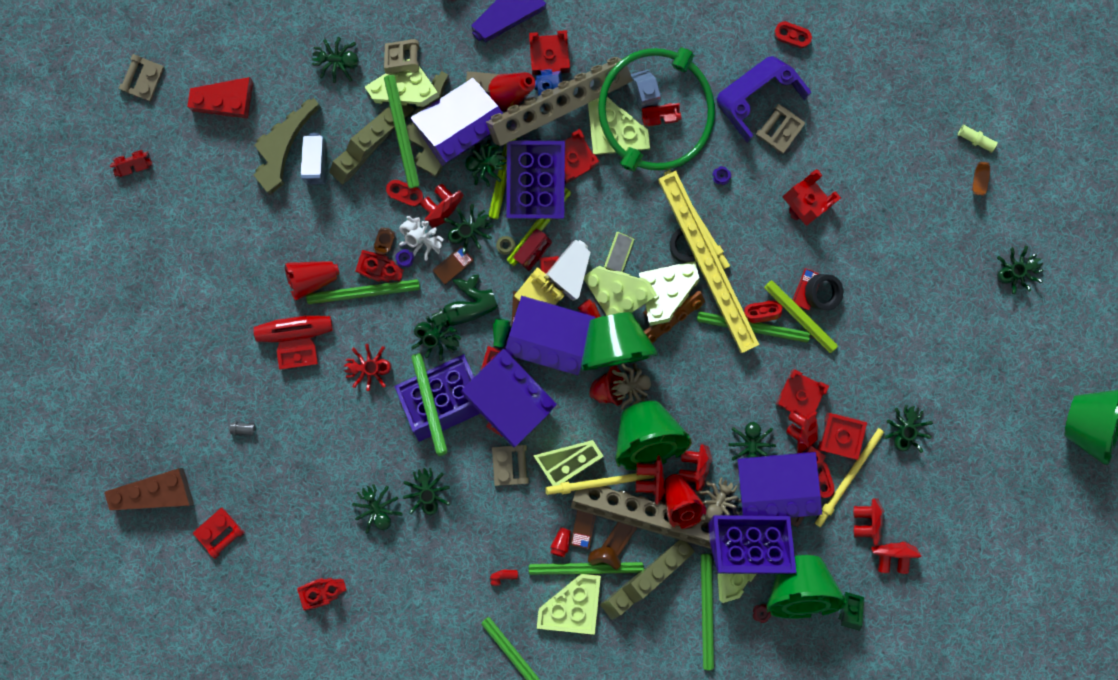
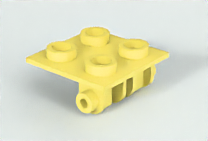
M537 267L514 297L520 301L522 295L556 305L565 294L562 293L563 290H559L554 286L555 283L549 282L550 279H546L544 277L546 274Z

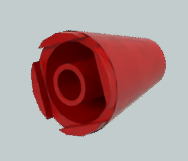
M527 72L499 74L491 80L488 86L490 98L498 105L501 111H508L507 109L511 106L521 105L535 88V79Z
M332 261L290 262L284 264L287 281L291 289H293L291 294L295 301L337 280V275H340L337 264H333Z
M670 475L664 482L668 521L672 527H675V525L680 526L681 529L693 527L702 521L701 517L703 514L706 515V507L681 475Z

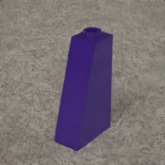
M496 0L471 25L472 35L478 41L483 40L486 43L544 11L546 3L543 0Z

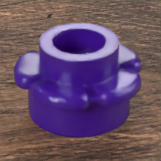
M720 166L713 171L714 182L722 185L727 184L731 178V172L726 167Z
M407 249L398 252L395 257L397 265L401 268L412 266V261L414 260L413 253Z

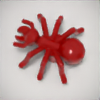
M366 344L367 361H364L361 354L355 348H352L351 350L362 363L359 365L354 359H346V361L353 362L344 365V367H349V369L344 370L346 373H353L352 375H346V378L354 377L359 371L362 372L352 387L356 388L366 373L368 380L367 391H370L371 375H374L381 386L385 388V383L378 375H386L392 369L391 363L388 360H378L385 347L382 346L376 357L370 360L371 351L369 344Z

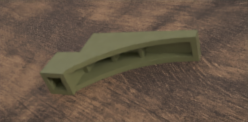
M441 71L439 75L434 77L432 85L440 97L424 107H418L414 115L441 99L449 80L448 74ZM413 123L412 125L409 124L406 128L410 143L423 149V152L420 151L415 159L417 168L437 178L443 168L415 125Z
M314 98L306 100L301 105L302 108L297 112L293 111L288 114L283 123H277L272 127V131L269 134H264L256 140L257 143L254 146L268 163L260 165L253 175L269 195L285 184L283 173L293 141L303 125L321 108Z
M409 103L401 105L405 120L415 110ZM390 106L350 139L346 151L332 162L329 173L342 185L356 174L370 155L395 130Z
M676 541L640 573L611 594L600 606L611 620L621 616L634 603L644 599L695 551L686 541Z

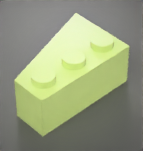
M593 440L533 455L553 486L560 485V483L567 481L604 457Z

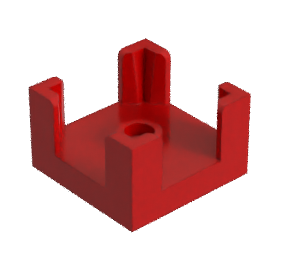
M567 30L557 31V35L539 36L538 32L529 33L532 75H538L542 70L552 69V72L570 73Z
M580 129L573 132L572 136L565 140L566 184L599 165L598 158L591 152Z
M818 169L814 170L782 196L806 226L841 199L836 191L827 197L816 182L822 177Z
M795 369L791 370L775 405L789 412L797 410L805 417H809L813 413L816 416V409L822 396L826 394L829 385L816 382Z
M826 413L824 420L826 425L822 441H819L817 450L858 460L867 422L834 413Z

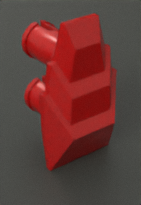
M440 184L435 188L434 192L443 200L441 203L436 205L430 197L422 200L420 205L429 213L424 220L429 222L431 228L445 223L444 218L448 219L464 196L460 190L452 194L444 184Z
M362 250L355 272L378 282L380 280L389 282V280L401 281L404 270L397 266L394 261L388 259V256Z
M797 410L792 411L788 420L795 424H791L787 428L786 434L798 441L797 453H802L818 440L817 419L815 413L805 417Z
M703 444L700 445L699 452L686 451L681 455L682 462L697 464V471L683 469L679 471V475L686 482L696 484V491H702L712 462L710 448Z
M660 455L657 456V461L654 464L637 463V476L651 475L655 479L653 481L636 480V493H653L656 505L659 504L665 493L663 463Z
M878 498L872 499L871 506H854L853 508L854 518L872 519L871 526L854 525V537H872L875 545H879L881 539V528L885 513Z
M907 542L871 547L873 554L879 555L878 571L881 573L890 572L891 557L898 558L897 572L901 574L909 573L910 558L921 557L918 549Z
M320 578L297 588L303 610L328 605L331 601L337 599L338 595L347 590L343 579Z

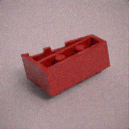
M250 77L190 88L187 107L192 112L248 119L253 81Z

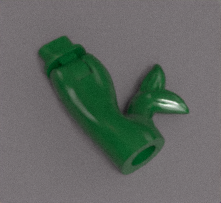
M479 275L471 276L468 281L462 279L453 280L459 289L477 302L455 301L444 306L443 310L439 309L440 312L432 314L437 329L442 320L445 321L444 326L447 328L475 320L499 308L492 289H476Z

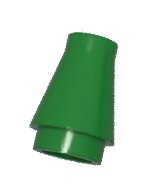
M495 318V323H493V346H505L511 329L509 320Z

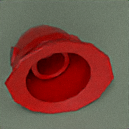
M615 365L610 367L609 371L604 373L603 376L597 378L590 387V397L601 404L614 403L616 406L622 404L623 399L617 400L622 395H613L612 393L616 390H611L614 386L619 385V383L614 384V381L623 380V377L612 373V370L621 373Z

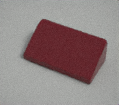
M535 229L513 258L526 270L530 271L552 244V241L542 231Z

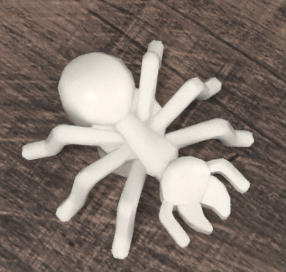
M407 216L408 220L399 227L400 232L405 235V241L401 242L399 246L408 244L410 247H416L413 251V255L416 256L424 243L427 247L424 254L425 261L428 260L431 247L439 254L444 239L440 236H433L431 238L429 236L431 234L434 235L437 229L433 228L425 233L429 225L428 221H422L420 226V218L412 219L410 216Z

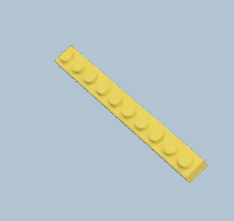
M674 171L659 178L658 182L740 353L758 346L759 343L677 172Z

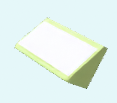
M616 232L604 266L607 270L623 272L634 239Z

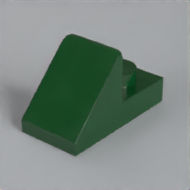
M845 592L846 606L840 610L838 619L841 620V626L860 631L863 623L864 597Z

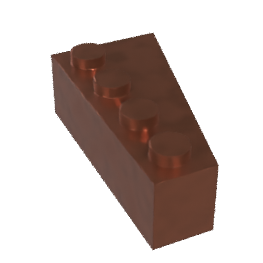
M184 468L171 470L104 492L109 510L194 505Z

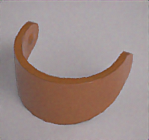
M979 162L977 164L973 179V194L986 195L990 178V163Z

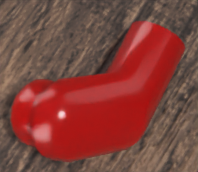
M503 569L495 572L490 576V584L492 586H500L501 579H517L518 571Z

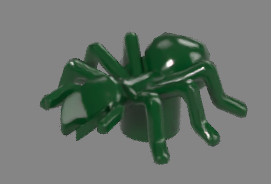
M338 37L337 41H335V53H333L327 40L324 39L323 42L330 53L329 55L321 47H314L315 50H320L321 52L315 51L312 54L317 57L312 58V60L318 62L312 63V66H320L325 61H328L322 68L319 77L322 79L326 69L333 63V83H336V68L341 69L349 82H351L352 78L345 68H356L359 65V58L354 52L345 51L348 48L354 47L356 42L347 44L341 51H338L341 38Z
M487 140L486 144L481 145L482 155L478 153V145H475L472 152L476 156L470 155L465 161L466 169L473 172L472 177L475 179V185L478 184L479 178L477 174L482 171L480 178L486 182L487 187H490V183L484 175L485 172H488L490 176L501 182L500 177L492 171L494 169L503 170V167L498 166L505 165L507 162L502 161L507 158L498 155L503 153L502 150L495 151L494 155L491 156L492 150L498 149L500 146L493 145L489 147L490 140ZM489 147L488 154L486 155L485 148Z
M473 204L470 205L469 223H467L460 208L456 210L463 223L459 224L444 218L445 222L458 227L449 231V241L454 244H460L465 239L462 251L464 255L466 254L470 237H472L477 248L481 249L473 232L489 240L492 239L491 236L477 230L478 227L488 230L493 227V224L486 227L491 222V219L485 220L489 215L485 214L480 217V215L485 213V210L478 213L476 222H473Z
M1028 246L1024 247L1020 255V262H1017L1014 258V248H1010V259L1013 265L1006 263L1002 257H997L1001 264L1005 266V268L998 272L997 278L1002 284L1012 282V294H1016L1018 279L1021 280V285L1029 292L1032 290L1025 283L1024 276L1030 281L1043 282V280L1032 277L1027 272L1032 271L1035 274L1043 272V269L1036 271V269L1043 265V263H1038L1041 259L1035 258L1031 260L1037 254L1028 257L1026 265L1024 264V256L1027 253Z
M426 316L428 323L420 322L415 326L414 335L421 339L411 348L415 349L423 343L429 348L425 355V358H428L432 348L438 344L440 349L439 361H442V343L449 351L454 353L457 350L456 347H459L458 340H461V337L454 334L445 338L446 334L449 332L455 333L457 330L449 327L440 333L445 321L442 320L437 329L435 327V320Z
M905 405L903 410L907 419L905 421L900 416L899 409L895 408L896 417L903 426L888 419L886 422L893 427L899 428V430L884 436V439L898 435L894 439V446L898 451H907L912 443L922 453L923 449L914 439L916 436L931 439V436L917 432L916 428L932 425L933 422L928 421L914 425V421L920 419L924 411H921L919 414V407L914 412L915 406H911L907 413L908 405Z
M750 422L745 426L746 436L735 427L731 428L732 431L744 439V443H729L728 446L747 447V449L732 457V461L749 452L747 458L758 457L756 455L757 452L763 456H769L758 447H776V444L761 443V440L770 434L773 428H770L761 436L760 425L756 422Z
M423 468V474L420 469L418 470L417 475L419 478L413 472L414 479L422 483L421 487L404 481L405 485L421 490L419 493L403 496V499L418 496L420 498L410 510V514H413L421 503L422 510L426 515H433L437 512L438 504L436 500L450 506V502L435 495V492L448 490L450 486L431 489L444 475L443 473H440L429 485L428 482L433 475L432 468H429V476L425 468Z
M372 484L374 492L370 486H367L368 492L365 488H362L364 497L361 496L360 492H357L360 499L369 501V505L352 503V506L371 508L355 518V520H359L370 514L371 517L367 523L365 533H369L373 519L375 527L384 531L391 526V519L387 514L403 515L402 512L390 511L385 508L386 505L398 500V497L379 504L389 486L384 488L377 501L375 500L377 492L375 484Z

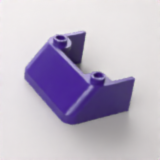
M774 56L765 58L722 90L717 96L718 106L747 143L751 141L754 135L742 121L750 113V105L745 98L774 77L782 85L792 84L804 101L811 94L810 89L797 72Z

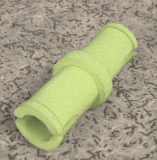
M964 124L958 132V136L971 141L972 145H978L991 153L998 143L984 136L983 132H977Z

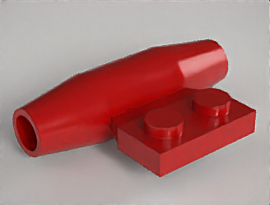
M312 315L278 319L255 326L254 337L256 342H279L277 348L279 370L318 364L316 345L311 338L333 331L331 316Z

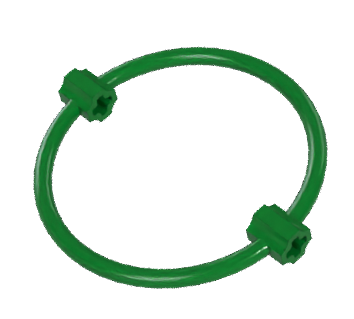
M682 47L679 48L677 53L659 48L639 50L620 60L607 75L599 96V120L608 143L622 157L619 164L624 169L635 172L637 167L655 171L674 169L693 159L707 143L714 125L715 103L706 77L692 62L695 56L692 51ZM648 56H663L673 59L671 63L673 68L684 73L689 69L700 82L707 101V122L700 140L686 155L666 163L641 160L643 154L631 147H628L625 151L614 138L606 116L607 95L616 75L629 63Z

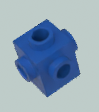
M546 69L536 76L535 91H538L539 96L542 91L558 87L559 83L563 82L561 71L552 72V69Z

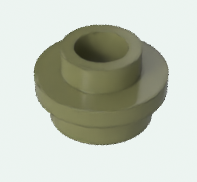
M509 236L500 237L496 244L498 252L503 255L511 254L515 249V241ZM504 242H508L510 244L508 249H504L502 247V244Z

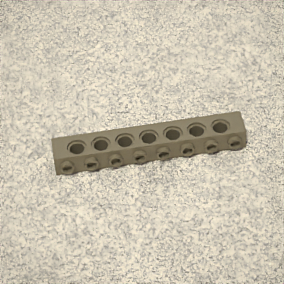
M618 57L610 58L602 66L596 65L587 73L575 75V79L569 82L563 81L554 89L542 91L541 95L536 98L530 97L519 106L509 107L508 111L503 114L498 113L491 116V119L486 121L493 142L502 146L599 98L607 73L622 59ZM625 66L616 75L608 93L633 81L628 66ZM594 79V85L590 88V82ZM575 88H578V92H577V94L574 96V94H573L574 89H575ZM561 95V102L557 104V98ZM545 103V109L541 112L540 107ZM528 112V118L524 120L523 116ZM512 120L511 126L507 128V122Z
M608 486L576 490L570 508L711 549L709 533H705L701 529L704 527L709 530V522L706 521L704 515L701 517L702 521L698 524L681 529L680 526L676 525L672 527L664 519L668 515L667 505L663 502H659L656 505L655 502L649 501L646 497H635L625 491L618 492L612 490ZM594 495L598 500H592L589 496ZM612 500L616 503V505L612 506L608 503V501ZM626 506H632L635 511L628 510ZM650 511L654 516L650 517L645 512Z

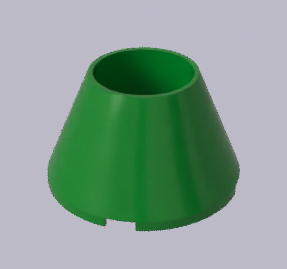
M631 312L602 316L589 321L581 370H596L601 367L633 363L649 359L652 355L657 356L658 352Z
M1118 390L1075 395L1068 413L1064 436L1107 466L1111 461V453L1118 439Z
M645 401L634 404L625 409L620 416L615 457L618 467L620 465L624 466L626 470H637V463L654 464L657 461L658 455H660L662 463L665 464L667 463L666 459L674 455L677 458L690 448L692 443L690 435L660 402Z
M799 555L795 556L796 574H776L767 603V612L771 611L772 616L779 618H812L811 614L822 612V616L843 609L846 606V599L821 557Z

